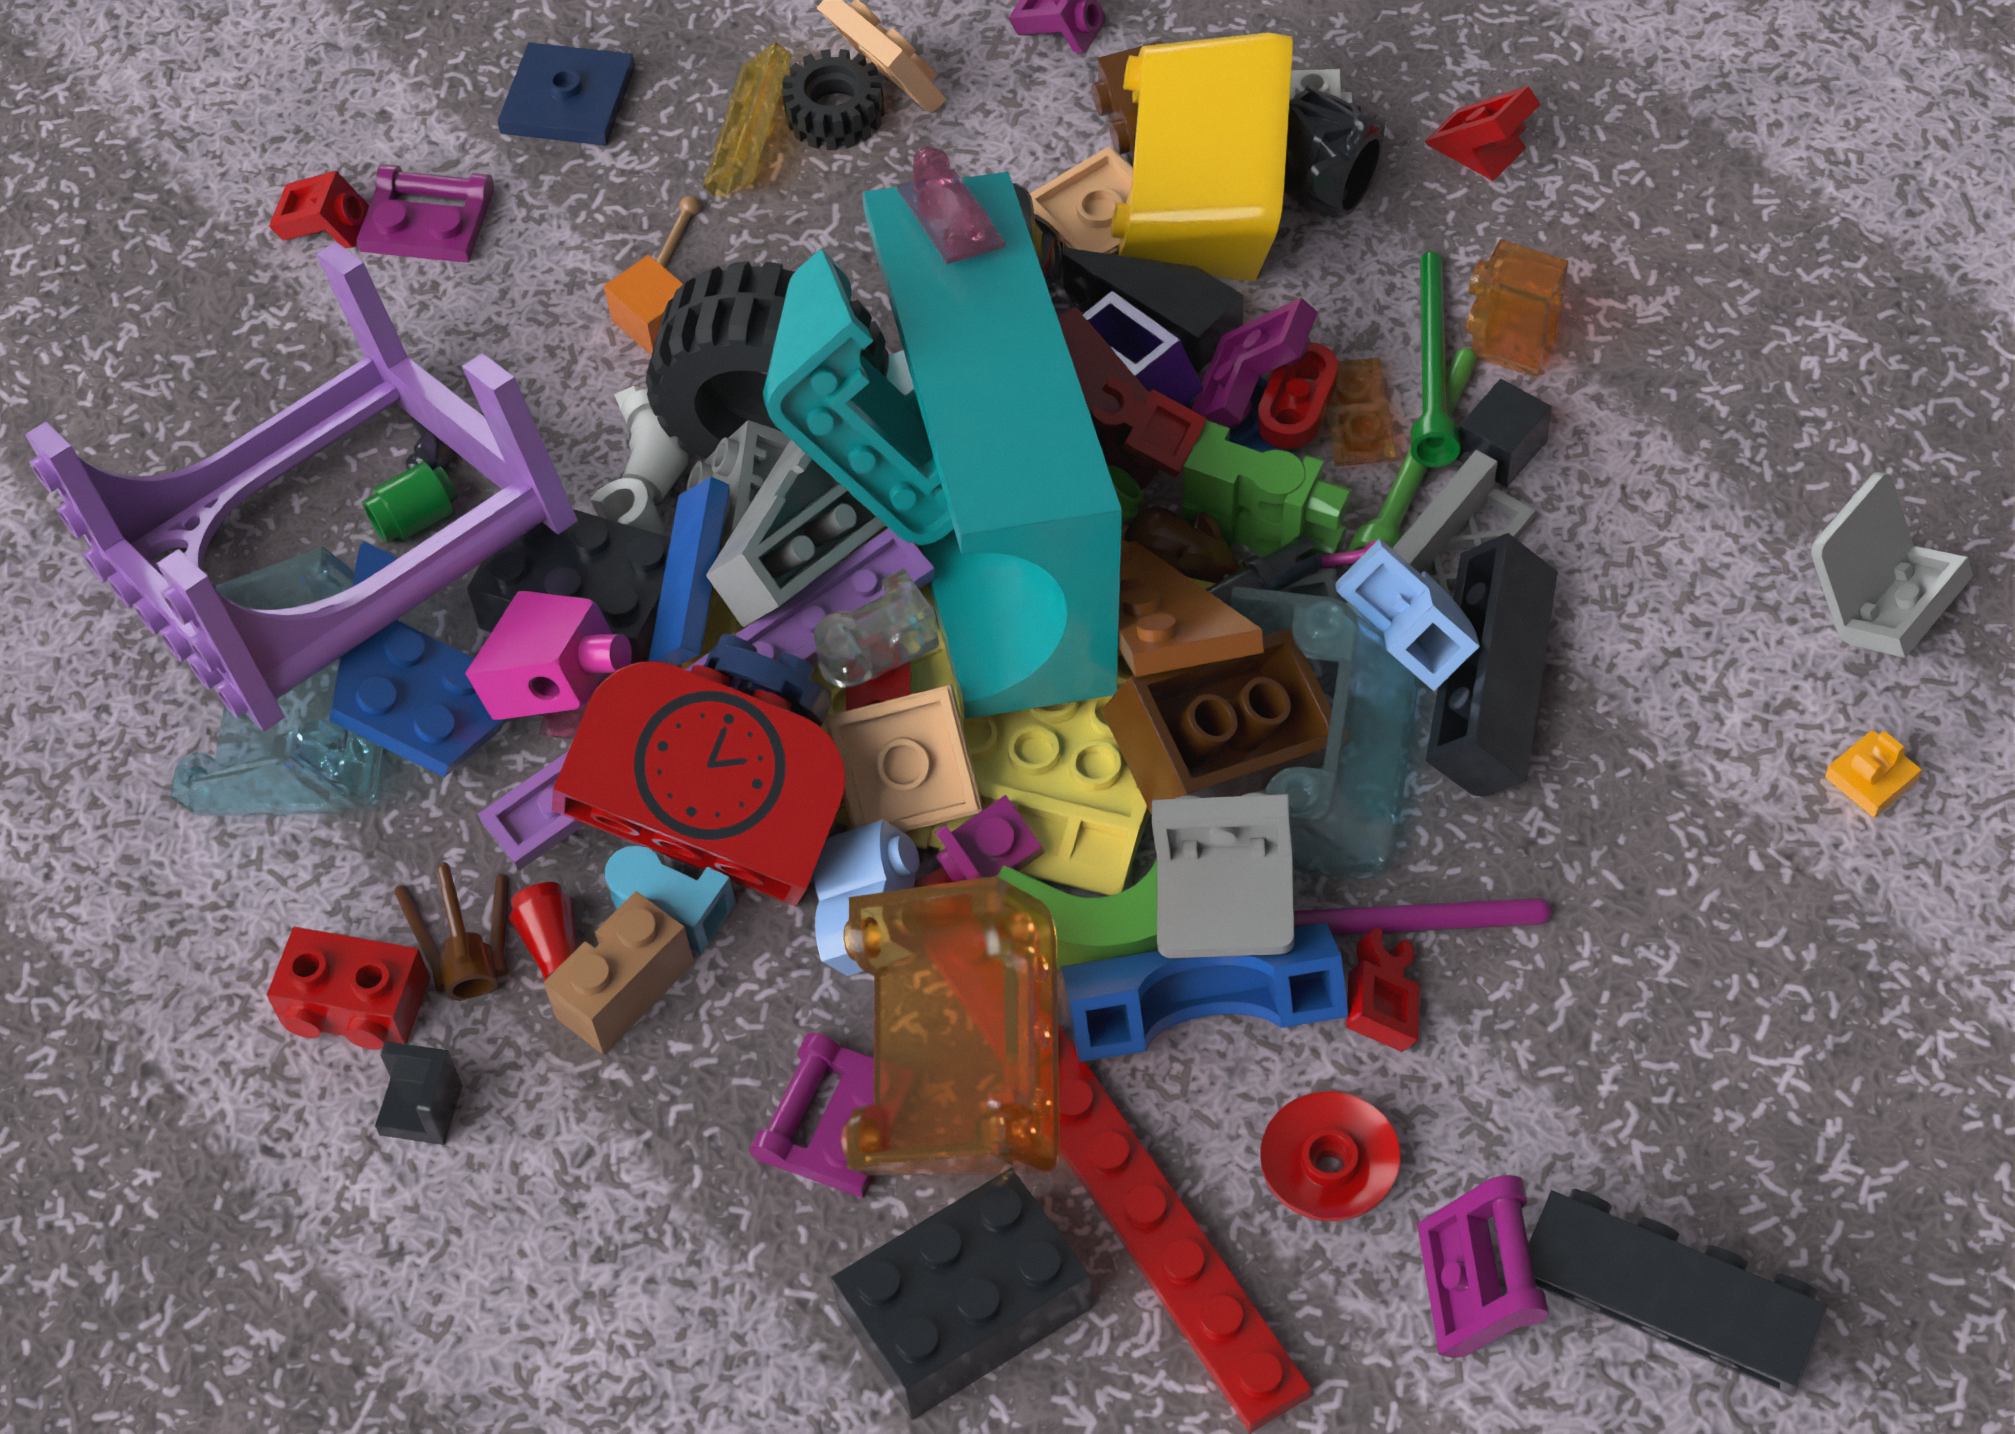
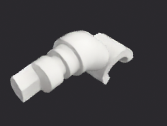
M632 386L614 394L627 427L631 431L629 442L631 455L622 478L608 483L597 490L590 501L599 517L663 535V520L655 504L660 503L683 474L688 465L689 454L680 448L676 436L669 438L661 428L657 420L658 416L654 415L647 398L648 388Z

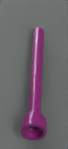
M1543 898L1297 910L1294 911V927L1326 922L1332 935L1367 934L1375 926L1381 928L1382 933L1541 925L1550 920L1552 906Z

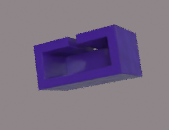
M1111 291L1083 314L1148 392L1154 389L1184 406L1204 390L1180 339L1115 292Z

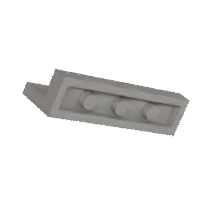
M1475 450L1392 548L1420 574L1423 571L1428 574L1433 568L1435 575L1431 577L1452 599L1454 591L1449 594L1448 587L1455 586L1457 572L1444 574L1440 559L1448 550L1476 547L1506 533H1510L1518 539L1533 521L1536 510L1494 487L1497 461L1478 450ZM1487 503L1513 517V520L1503 530L1478 533L1475 517ZM1468 527L1469 534L1460 535ZM1347 601L1336 614L1334 648L1398 684L1409 669L1397 659L1393 661L1367 646L1376 636L1377 632H1383Z

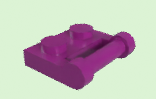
M381 164L376 174V189L357 237L360 252L469 263L494 192L492 175L472 173L470 178L402 172L401 167L398 165ZM398 194L466 200L464 207L400 201L397 200Z
M808 1033L797 1053L801 1061L767 1129H761L757 1132L749 1152L758 1161L863 1198L918 1083L915 1072L840 1047L834 1040L825 1035ZM825 1071L840 1075L842 1077L807 1149L793 1144L791 1140Z
M1514 1175L1493 1177L1417 1223L1439 1355L1451 1358L1466 1357L1517 1327L1535 1325L1548 1318L1549 1312L1545 1293L1537 1289L1522 1213V1208L1527 1204L1528 1200L1524 1180L1521 1177ZM1493 1216L1507 1287V1294L1501 1296L1488 1219Z

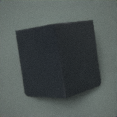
M388 1041L384 1042L380 1056L388 1071L390 1081L375 1124L379 1136L444 1145L463 1086L449 1051Z

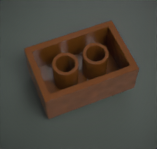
M1292 628L1263 636L1264 653L1139 677L1131 676L1101 709L1151 815L1152 800L1175 799L1185 795L1200 798L1242 796L1303 777L1317 771L1348 742Z

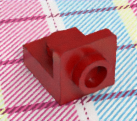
M336 170L286 184L269 227L283 241L326 230L341 246L353 248L357 244V237L369 204Z

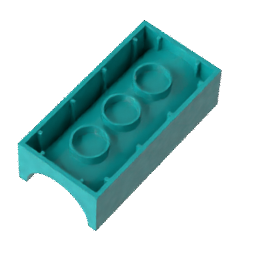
M1009 172L863 191L864 214L903 347L902 351L889 355V367L886 378L904 395L908 394L913 388L915 390L954 527L952 531L940 540L931 544L917 546L935 569V579L929 582L928 586L964 718L969 719L1113 696L1117 692L1122 509Z

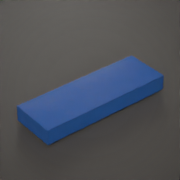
M714 477L707 478L678 496L648 661L664 662L678 666L701 654L713 585L706 574L719 555L730 492V484Z

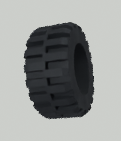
M749 261L733 262L724 271L719 266L711 268L697 275V279L692 278L685 282L675 291L674 298L669 300L666 305L647 370L645 382L648 388L647 398L654 415L658 416L657 420L661 428L669 438L676 436L680 448L692 457L698 454L705 459L708 458L716 450L723 438H729L747 420L781 431L775 426L768 415L764 403L763 390L767 374L764 373H768L790 278L795 273L794 271L783 269V263L766 261L760 267L751 266ZM858 299L853 302L850 301L855 317L868 328L873 339L870 345L864 350L861 349L860 354L886 377L889 367V353L885 348L886 340L876 321L871 322L872 316Z

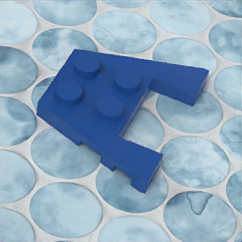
M363 541L359 547L355 562L352 587L371 577L398 559V557ZM395 620L339 658L329 721L440 776L446 777L501 731L503 724L509 719L492 720L465 673L475 658L398 620Z

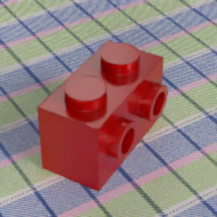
M293 926L266 995L280 1023L285 1029L295 1035L305 1038H317L321 1032L345 1036L351 1043L359 1047L378 1050L387 1041L407 1044L431 978L419 948Z

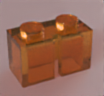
M1500 239L1488 261L1483 259L1478 261L1469 284V294L1475 295L1476 300L1470 309L1465 326V332L1472 335L1471 350L1475 352L1477 359L1538 378L1559 337L1563 304L1560 303L1564 297L1568 260Z

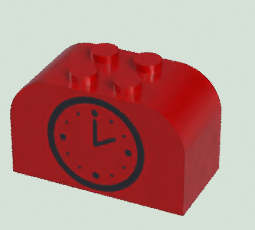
M648 661L625 666L608 676L598 686L588 703L553 787L552 811L632 843L648 847L655 852L703 871L709 867L729 876L730 881L796 906L808 887L844 793L845 770L843 760L831 737L811 720L790 712L792 704L788 700L763 690H755L754 695L750 696L728 687L730 679L727 676L705 666L693 665L690 672L669 663Z

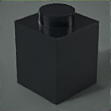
M1500 378L1460 423V453L1456 460L1464 465L1475 450L1497 461L1495 481L1507 488L1548 441L1552 406Z

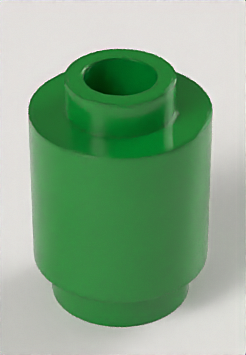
M423 461L373 488V496L363 500L362 505L373 528L382 541L387 544L396 538L403 542L451 516L453 508L450 502L458 498L443 468L439 466L432 470Z

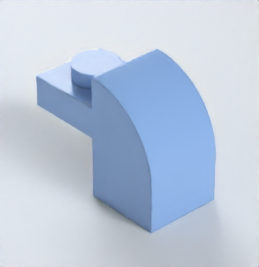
M1380 538L1335 583L1336 591L1384 633L1387 651L1433 691L1480 647L1473 625L1448 593L1425 571L1420 574Z

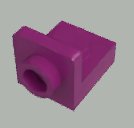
M1019 0L1008 19L1017 35L1052 34L1061 31L1073 52L1086 53L1105 23L1106 16L1097 0Z
M1006 795L951 832L947 825L935 831L945 846L944 850L935 855L957 888L969 881L980 897L991 891V884L1003 865L1020 871L1045 853L1043 847Z

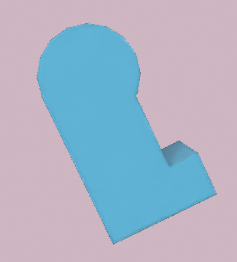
M640 845L624 847L616 851L609 858L605 866V880L610 888L611 899L616 910L635 891L639 892L685 927L690 949L702 954L736 905L729 876L707 867L697 881L661 864L657 854L648 847Z

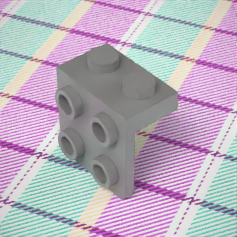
M1875 472L1869 477L1823 532L1817 536L1811 549V556L1839 639L1852 646L1903 658L1907 657L1974 576L1968 557L1913 545L1893 478L1890 474Z
M1255 792L1235 797L1212 798L1185 795L1175 799L1152 800V827L1158 861L1157 945L1160 954L1166 958L1275 955L1290 952L1294 947L1295 937L1293 842L1288 794L1268 795Z

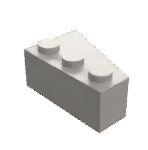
M790 440L706 576L741 626L744 627L781 606L882 529L885 524Z

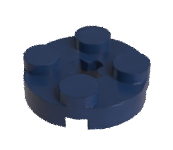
M730 634L721 635L717 646L711 649L705 662V667L724 674L730 679L728 687H732L750 696L754 695L755 690H763L788 700L792 704L790 712L803 716L820 727L822 726L832 704V694L824 686L812 681L816 672V668L813 665L787 653H781L776 661L757 653V648L742 638Z

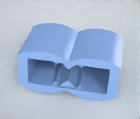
M884 819L826 838L813 871L815 887L819 898L815 916L818 951L822 962L846 976L915 956L917 951L918 933L922 929L923 919L920 907L912 897L915 884V872L919 868V855L912 839Z

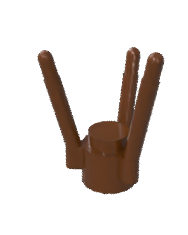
M441 862L437 866L441 894L451 937L444 941V950L441 954L407 888L403 885L397 886L394 891L432 970L436 991L445 990L447 997L457 1001L495 991L498 986L497 977L508 974L504 956L509 881L507 875L499 874L496 877L489 945L483 942L480 934L465 931L450 866L446 862Z

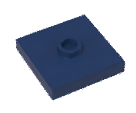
M528 42L497 121L500 133L607 146L635 68L633 54Z

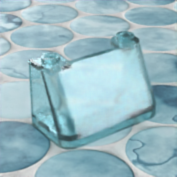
M322 546L213 587L227 599L248 609H286L311 604L346 591L352 587L354 571ZM339 658L278 698L276 701L285 718L264 732L245 713L235 718L224 705L215 759L203 752L192 753L180 759L174 771L170 798L198 816L342 814L369 806L374 801L377 792L383 747L329 721Z

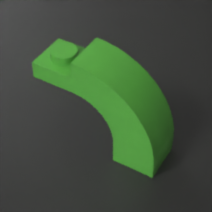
M1155 861L1150 871L1134 886L1114 895L1097 898L1079 897L1065 893L1003 865L991 884L994 916L998 918L1006 930L1018 937L1031 938L1033 934L1037 935L1039 963L1057 970H1061L1062 966L1157 951L1158 861Z

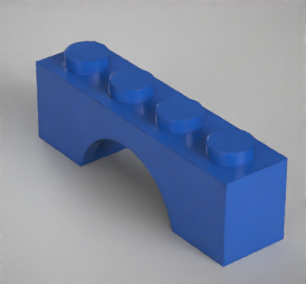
M1327 923L1294 927L1295 944L1293 949L1285 954L1166 958L1157 950L1062 966L1061 971L1069 1025L1079 1062L1147 1051L1151 1042L1161 1032L1181 1022L1203 1016L1219 1014L1250 1015L1268 1020L1280 1028L1348 1017L1342 956Z

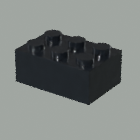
M573 509L578 521L560 534H556L543 522L483 561L467 586L479 628L490 632L493 631L518 591L590 599L598 605L612 633L623 634L628 638L632 650L630 665L648 662L671 538Z
M1012 1167L831 1276L839 1311L911 1420L916 1419L1092 1309L1090 1275Z

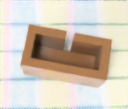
M637 891L595 931L598 945L595 948L585 941L543 982L556 1019L603 1055L694 964L685 927Z

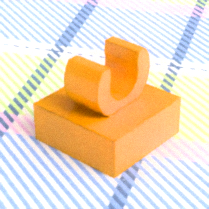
M1872 729L1828 766L1825 778L1875 818L1919 781L1922 769L1904 755L1905 746L1884 730L1878 734Z

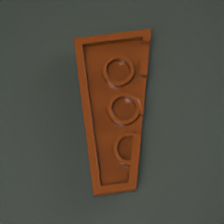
M1121 540L1118 647L1135 677L1264 653L1262 629L1138 542Z

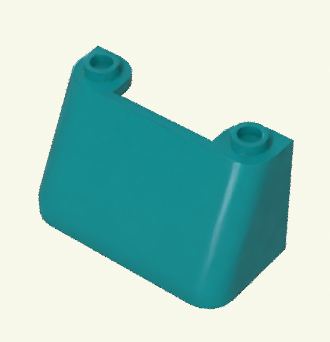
M821 248L796 270L788 284L763 390L764 403L768 415L778 429L899 538L908 543L913 542L915 545L934 543L946 536L954 527L915 390L913 388L908 394L904 395L860 354L861 349L864 350L873 342L868 328L855 317L851 308L852 289L848 276L842 267Z

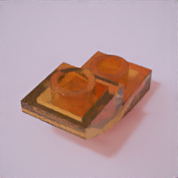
M1380 357L1337 361V386L1325 413L1334 467L1395 461L1396 455L1389 402H1385Z

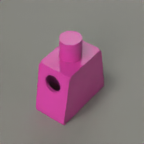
M518 591L465 674L492 720L574 710L586 704L604 673H614L630 665L632 650L630 642L625 635L612 633L598 605L592 600Z

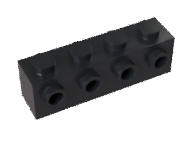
M1510 533L1501 535L1460 554L1453 600L1473 625L1480 647L1438 687L1426 755V762L1471 795L1484 797L1527 781L1558 575L1557 570Z
M1572 1189L1569 1197L1551 1190L1528 1244L1537 1288L1794 1397L1827 1312V1304L1815 1300L1818 1291L1814 1287L1784 1274H1776L1772 1282L1746 1271L1747 1260L1717 1246L1707 1245L1704 1253L1677 1242L1680 1234L1676 1230L1656 1220L1639 1217L1635 1225L1609 1214L1612 1208L1611 1204L1591 1193Z

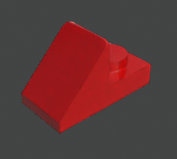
M1526 86L1460 107L1425 140V143L1494 181L1526 149L1519 136L1527 128L1524 121L1541 104L1530 87Z

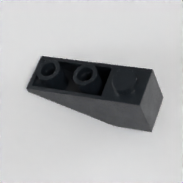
M1067 248L1062 252L1063 285L1072 301L1084 308L1090 305L1093 307L1111 291L1115 292L1180 339L1194 370L1198 373L1212 360L1221 336L1243 325V294L1199 267Z

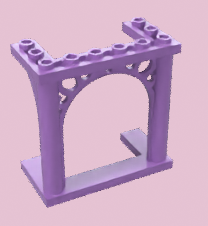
M336 241L316 253L365 358L214 455L190 467L171 473L154 476L122 475L96 467L80 458L75 453L71 444L47 421L25 434L37 455L29 463L44 487L50 493L57 489L64 503L56 507V510L67 528L76 538L83 535L90 548L82 554L97 578L102 583L108 581L118 598L128 609L134 606L137 614L152 634L156 635L160 632L163 640L180 662L187 659L197 678L208 690L215 687L218 696L235 718L245 713L263 732L285 718L276 701L278 698L543 522L556 534H560L578 521L515 377L484 353L462 366L484 416L407 356L364 262ZM394 403L502 489L371 577L344 592L311 604L277 610L248 609L232 602L213 587L208 576L203 572L204 555L211 538L229 513L243 500ZM174 548L187 549L185 553L178 549L159 562L152 561L164 551Z

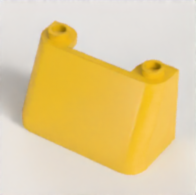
M1258 33L1142 46L1138 56L1129 55L1123 88L1124 90L1133 91L1132 100L1133 103H1138L1131 190L1126 203H1116L1111 224V237L1120 238V256L1196 266L1213 277L1256 281L1276 237L1282 213L1293 51L1292 36Z

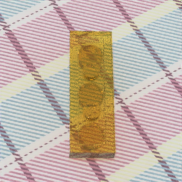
M776 41L741 66L702 186L714 196L724 197L739 186L746 188L756 179L761 171L763 161L760 159L764 142L771 135L775 127L776 121L772 117L777 101L782 97V81L787 73L792 54Z

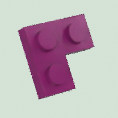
M1301 297L1222 335L1201 384L1204 390L1197 394L1191 410L1206 417L1210 422L1230 429L1237 427L1251 410L1252 402L1250 398L1258 379L1263 374L1282 365H1293L1306 353L1310 345V338L1308 336L1318 311Z

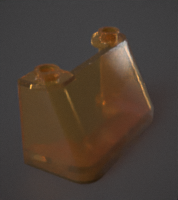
M998 876L849 897V920L846 922L843 930L845 950L852 960H856L862 970L874 976V1105L857 1106L842 1129L841 1141L844 1155L847 1158V1169L862 1175L1001 1174L1011 1167L1017 1174L1052 1171L1058 1160L1060 1144L1056 929L1048 907L1039 899Z

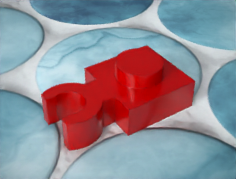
M1108 378L1101 390L1117 399L1119 409L1116 413H1107L1103 409L1094 406L1089 412L1093 425L1104 430H1113L1119 427L1127 431L1128 434L1120 447L1121 449L1176 477L1181 472L1207 418L1154 389L1148 393L1144 402L1141 403L1135 400L1134 393L1128 384L1116 378Z
M1375 926L1359 940L1356 952L1360 963L1348 973V1017L1346 1018V1028L1403 1052L1418 1041L1420 984L1404 978V969L1412 963L1414 950L1411 942L1404 939L1388 953L1382 945V929Z

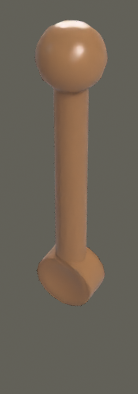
M693 195L685 196L680 201L679 209L681 213L656 260L664 268H666L691 217L701 212V202Z

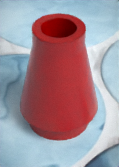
M542 882L528 886L516 893L511 899L513 911L509 916V920L539 967L544 981L577 949L573 900L570 895L563 893L561 885L556 882Z

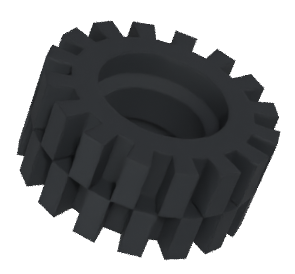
M830 49L820 50L822 59L815 60L812 54L804 56V67L795 62L789 68L790 76L784 75L782 81L783 89H781L786 123L790 131L794 130V137L800 142L807 138L808 145L818 149L821 141H825L827 150H837L836 142L844 141L846 149L856 146V136H859L864 142L872 137L871 128L878 131L882 124L881 117L885 116L881 75H878L875 64L873 62L867 64L866 57L859 53L851 60L849 50L840 49L838 57H831ZM833 93L852 96L850 100L839 105L825 106L815 103L820 97Z

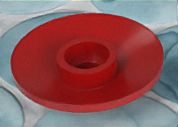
M1315 1092L1292 1100L1272 1117L1262 1137L1260 1163L1268 1187L1286 1207L1314 1220L1344 1221L1368 1213L1389 1195L1399 1174L1400 1145L1389 1120L1369 1102L1342 1092ZM1333 1157L1341 1162L1343 1168L1339 1172L1327 1173L1320 1171L1316 1165L1323 1158Z

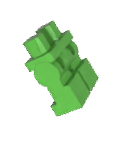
M1208 420L1206 421L1184 465L1183 519L1193 524L1195 516L1202 511L1208 513L1219 525L1223 539L1230 549L1233 543L1236 542L1248 546L1254 554L1262 558L1293 541L1299 535L1309 537L1316 547L1295 559L1308 558L1318 552L1320 556L1341 552L1347 527L1341 524L1350 503L1351 489L1322 480L1323 460L1306 455L1302 463L1297 456L1288 451L1270 450L1261 453L1230 442V428Z

